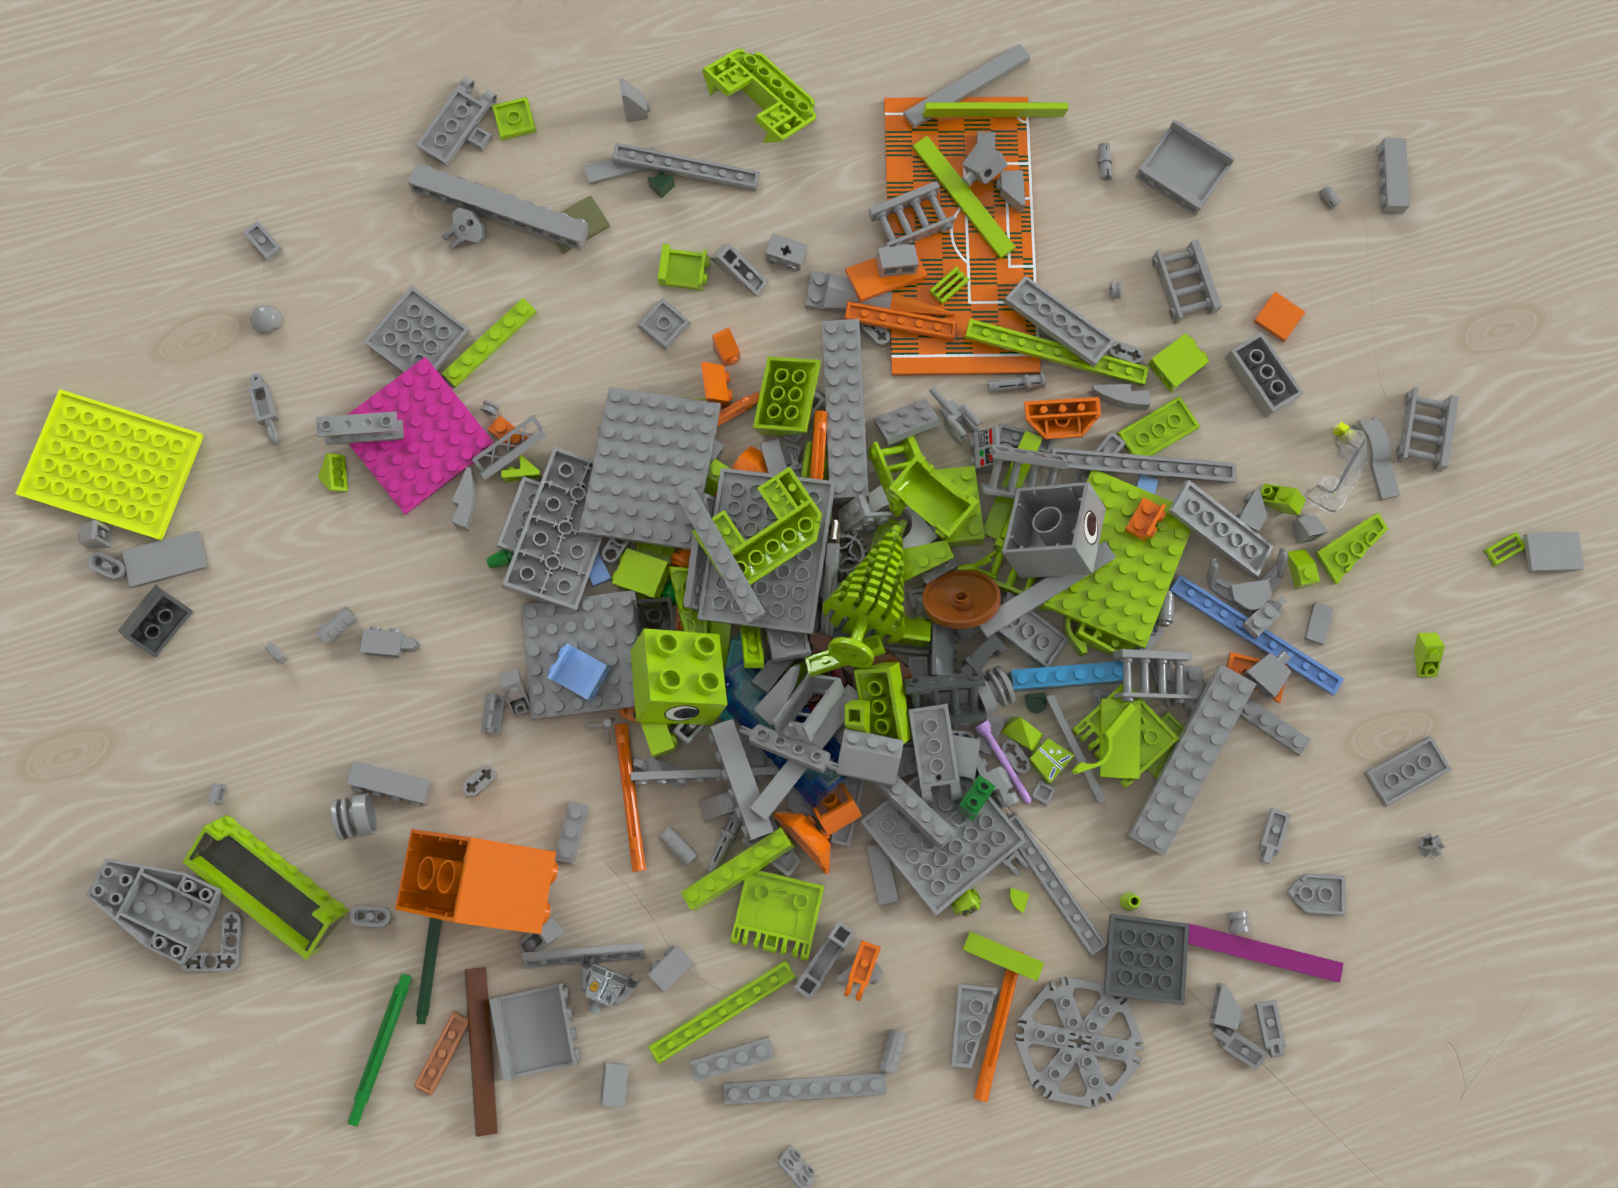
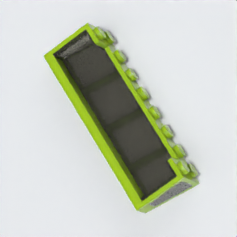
M228 815L203 827L182 862L206 882L222 889L221 893L305 960L318 952L349 912L343 903L334 899L325 889L316 885L311 878L302 874L294 865L284 860L280 854L274 852L265 842L260 841L248 829L243 828L234 818Z

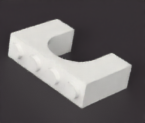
M882 485L869 493L870 503H868L870 512H881L889 509V502ZM906 506L903 512L910 520L911 530L903 538L902 549L934 543L937 540V534L934 532L935 528L931 525L929 526L922 517Z

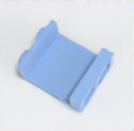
M567 643L566 646L560 649L558 653L559 658L556 663L551 665L547 678L592 702L611 667Z

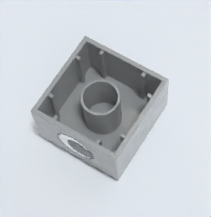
M1090 482L1017 488L1002 554L1020 578L1093 574L1106 508Z

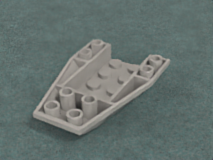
M105 859L86 896L147 949L184 965L202 945L220 909L222 889L188 873Z

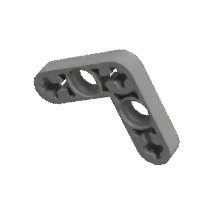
M235 911L226 913L222 919L220 952L194 953L191 956V960H200V964H192L191 966L186 963L184 965L180 964L181 969L187 972L233 971L239 968L242 959L243 916ZM234 917L237 919V923H233V929H237V932L227 933V929H232V923H229L228 920ZM230 935L235 936L237 939L233 947L227 944V938ZM209 956L215 958V965L212 968L207 967L205 963ZM230 957L235 960V964H231V967L230 964H221V960H228Z

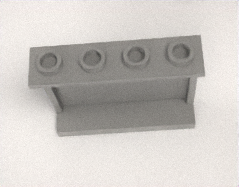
M1173 120L1171 126L1145 163L1141 165L1135 177L1196 216L1235 158L1229 152L1216 147L1213 142L1202 138L1199 133L1188 129L1183 123Z
M564 983L489 999L503 1081L578 1064L581 1055L579 1047H575L574 1039H577L576 1028L571 1025L570 1019H573V1011L571 1006L568 1007L567 999L570 998L568 986L564 987Z

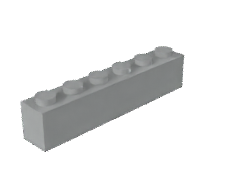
M733 719L710 726L708 729L709 733H707L710 744L715 746L714 756L717 763H721L723 770H720L723 781L728 782L729 789H727L730 800L735 802L736 808H734L737 819L742 821L741 831L744 838L752 841L773 833L769 818L765 821L750 809L760 796V792Z

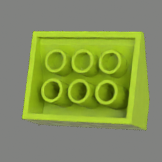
M767 357L753 428L760 435L786 436L807 433L821 360Z

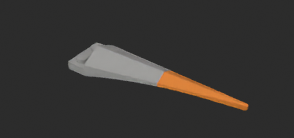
M813 270L805 302L806 308L820 311H846L847 302L850 301L915 314L954 316L955 314L954 312L892 292L860 302L848 278L833 273L827 274Z

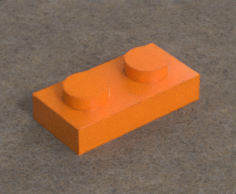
M499 415L488 428V431L500 439L515 427ZM513 434L510 438L511 444L518 445L522 442V435Z

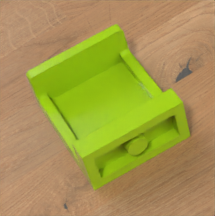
M663 244L658 284L660 286L703 291V285H707L708 274L705 273L706 267L710 266V256H707V250L703 249V253L671 249L670 244Z
M1185 333L1154 356L1147 365L1166 388L1173 392L1181 383L1200 369H1203L1209 363L1206 353L1196 346L1195 340Z
M626 548L625 552L620 556L618 569L613 573L612 584L619 589L633 590L658 602L670 574L669 567L672 566L667 561Z

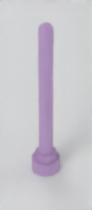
M988 719L977 724L974 727L975 730L986 738L1026 804H1030L1032 799L993 737L990 728L991 724Z

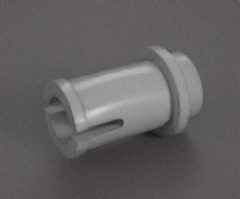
M1326 185L1319 191V197H1323L1331 209H1333L1341 200L1331 190L1332 187Z

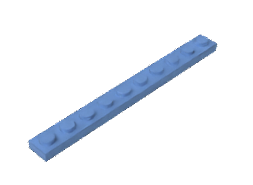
M1182 575L1177 577L1169 591H1172L1173 595L1264 653H1272L1277 657L1281 651L1286 652L1291 659L1285 665H1288L1289 669L1328 694L1334 696L1344 681V678L1267 629L1255 639L1242 626L1249 619L1248 617Z

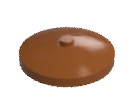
M954 570L946 572L928 583L922 596L923 608L926 615L941 626L954 629L972 628L989 621L998 612L1001 604L1000 589L997 583L986 574L973 570Z

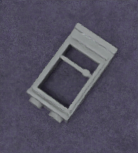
M807 673L772 720L778 736L811 742L816 730L821 726L842 694L845 695L846 693L841 679L824 675L810 677L809 673ZM814 693L824 695L811 714L801 712ZM797 716L808 717L804 723L794 721Z

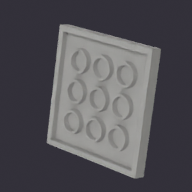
M411 286L363 342L403 373L424 357L438 371L471 331L415 287Z

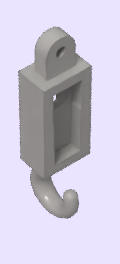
M254 373L250 377L252 386L248 387L255 417L260 425H266L269 441L272 445H276L279 439L273 422L278 421L279 418L272 392L262 376ZM265 392L266 397L263 400H258L256 394Z

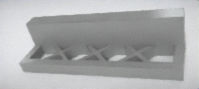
M532 415L472 458V460L481 471V476L486 480L547 436V432L536 417ZM531 421L539 429L533 434L525 432L526 425ZM513 434L522 435V442L518 445L510 443V438ZM496 446H507L506 454L503 456L495 455ZM483 456L492 457L491 464L486 468L478 461Z

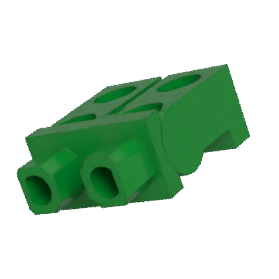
M979 775L956 811L973 821L996 786Z

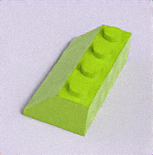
M884 662L867 668L855 669L854 675L859 700L870 701V734L904 740L903 744H905L912 738L899 662Z

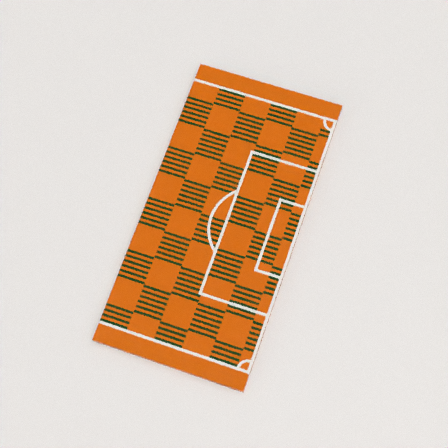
M928 97L884 98L887 201L937 181L940 188L936 198L945 217H955L954 225L949 231H940L909 244H915L916 254L928 275L927 278L890 291L954 312V316L920 315L957 321L955 339L951 341L890 329L892 376L1040 374L1039 358L965 339L970 319L1039 337V328L1003 303L1005 298L1025 276L1037 283L1029 117H933L913 128L905 119L903 113ZM967 97L960 102H1028V97ZM977 131L996 132L995 150L1002 153L1008 164L1002 171L1023 170L1024 210L1022 213H1019L1000 197L999 189H996V178H999L1000 173L987 184L975 181L969 189L1016 247L1015 250L1002 259L996 255L913 150L914 144L928 136L958 175L963 178L967 173L962 165L976 146ZM926 199L920 202L929 225L939 222L930 200ZM913 207L904 208L903 212L912 231L915 232L922 229L923 227ZM894 213L887 215V221L896 239L905 236L906 234L897 215ZM957 266L959 271L969 278V282L942 305L930 293V289ZM955 274V275H954L950 280H948L942 287H940V288L936 291V293H938L942 288H944V287H945L950 281H952L957 275ZM959 279L954 285H952V286H951L945 293H943L940 297L943 298L945 295H947V294H948L953 288H955L962 280Z

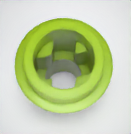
M1125 892L1120 898L1121 907L1129 912L1136 910L1141 903L1140 898L1134 892ZM1132 898H1134V905L1131 904Z

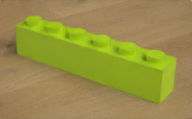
M779 828L680 893L690 910L698 911L796 846L787 831Z

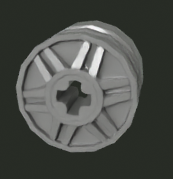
M998 665L993 668V672L987 670L986 686L978 687L979 703L983 702L986 716L998 711L996 701L1002 707L1007 706V701L1010 704L1016 702L1012 683L1002 668Z
M369 793L354 795L352 804L347 797L342 798V800L335 799L331 802L332 825L340 841L346 840L348 837L350 839L355 838L356 830L360 836L376 833V813Z

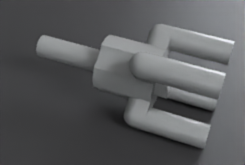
M935 386L929 390L942 406L939 412L946 419L944 427L959 444L965 441L964 437L968 434L960 425L962 422L973 433L979 430L978 426L982 422L966 404L960 407L954 399L948 402Z

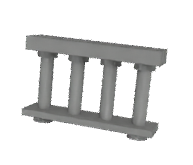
M937 181L870 207L869 217L871 222L875 220L880 221L889 240L886 246L909 245L940 231H949L953 227L955 217L946 218L936 198L940 188ZM926 199L930 200L939 219V222L929 225L920 206V202ZM909 206L913 207L923 227L915 232L912 231L903 212L904 208ZM892 213L897 215L906 234L897 239L886 219L887 215Z
M1198 239L1191 241L1186 251L1162 257L1160 249L1156 250L1152 257V265L1157 269L1170 307L1169 314L1174 319L1175 324L1182 320L1185 313L1206 308L1211 315L1220 310L1222 305ZM1185 258L1191 259L1193 265L1191 268L1168 274L1165 264ZM1190 275L1197 276L1198 284L1174 290L1171 280ZM1199 291L1203 293L1204 301L1183 307L1179 306L1177 297Z
M1414 387L1406 393L1404 398L1406 408L1400 444L1396 449L1397 462L1401 463L1408 456L1433 461L1434 470L1441 472L1449 466L1459 396L1451 395L1443 401L1417 396L1419 387ZM1416 404L1439 408L1442 411V417L1438 419L1415 414ZM1413 421L1438 426L1440 429L1439 435L1433 436L1412 431ZM1410 439L1434 443L1437 446V451L1435 454L1409 449Z
M397 412L316 417L317 436L325 437L326 445L404 440L403 420H397Z
M991 444L989 452L994 458L995 463L989 484L981 483L980 488L988 497L1002 496L1015 498L1017 492L1015 486L1020 467L1023 463L1032 465L1027 488L1034 487L1039 468L1042 466L1050 468L1045 486L1054 485L1057 470L1067 469L1068 461L1063 455ZM1005 460L1012 461L1013 467L1008 486H997L1002 463Z
M1131 649L1113 651V659H1121V663H1123L1124 692L1114 694V698H1122V702H1133L1134 699L1174 700L1176 704L1186 703V700L1194 699V695L1184 694L1183 665H1185V661L1192 660V652ZM1133 660H1138V663H1140L1141 693H1132L1131 663ZM1150 661H1156V664H1158L1159 694L1149 693L1148 663ZM1168 661L1173 662V665H1175L1176 694H1167L1166 664H1168Z

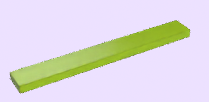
M926 102L922 110V117H1064L1069 108L1067 102Z
M926 136L914 144L913 150L996 255L1002 259L1015 250L1016 247L969 187L962 181V178L931 139Z
M783 961L648 1046L658 1064L662 1063L792 981L796 976L787 961Z

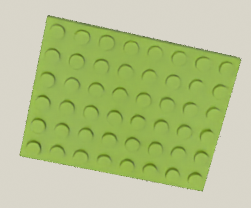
M1091 470L1086 482H1090L1106 508L1099 545L1106 542L1116 558L1040 606L1144 650L1191 529L1168 512L1173 503L1172 501L1101 471ZM1143 497L1159 506L1162 504L1166 505L1164 509L1166 514L1161 522L1157 521L1155 525L1157 531L1152 538L1148 537L1145 542L1124 531Z

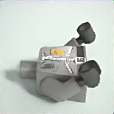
M584 954L580 962L582 966L580 974L582 990L585 992V997L592 999L588 1011L600 1015L603 1005L608 1007L620 1005L631 996L641 981V978L634 981L632 979L633 973L627 977L597 963L593 964L594 956H592L590 961H587Z

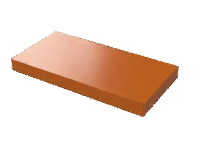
M918 255L919 265L915 274L879 277L876 258L845 268V273L860 302L921 281L928 276Z

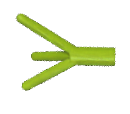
M993 551L975 563L958 565V570L981 572L997 580L998 577L978 568L991 562V557L996 555L997 551Z

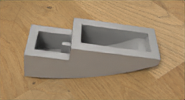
M1131 384L1093 385L1090 390V395L1099 397L1101 401L1120 408L1147 410L1151 405L1150 390L1131 391Z
M466 467L452 499L457 509L451 520L454 526L467 531L470 529L476 507V482L474 473L469 467Z

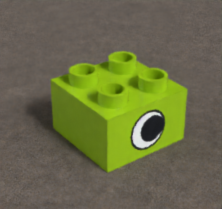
M643 629L630 650L636 722L712 725L727 706L719 634Z

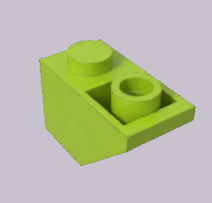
M1264 483L1260 491L1265 505L1285 514L1299 516L1306 501L1297 488Z
M1437 632L1417 634L1414 653L1418 677H1437L1445 645Z
M850 700L845 704L846 729L870 734V701Z

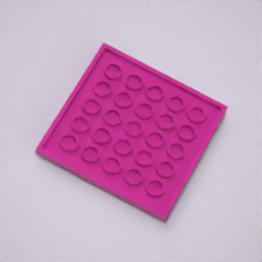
M426 357L347 414L397 412V420H403L404 440L349 443V445L405 515L466 470V467L474 464L472 458L494 443Z

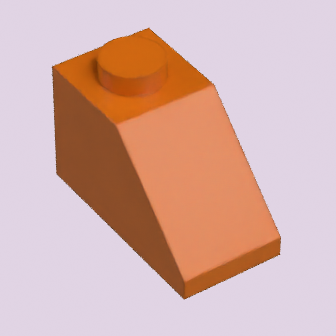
M727 327L712 335L713 348L724 367L728 364L731 366L737 363L740 359V351L730 328Z

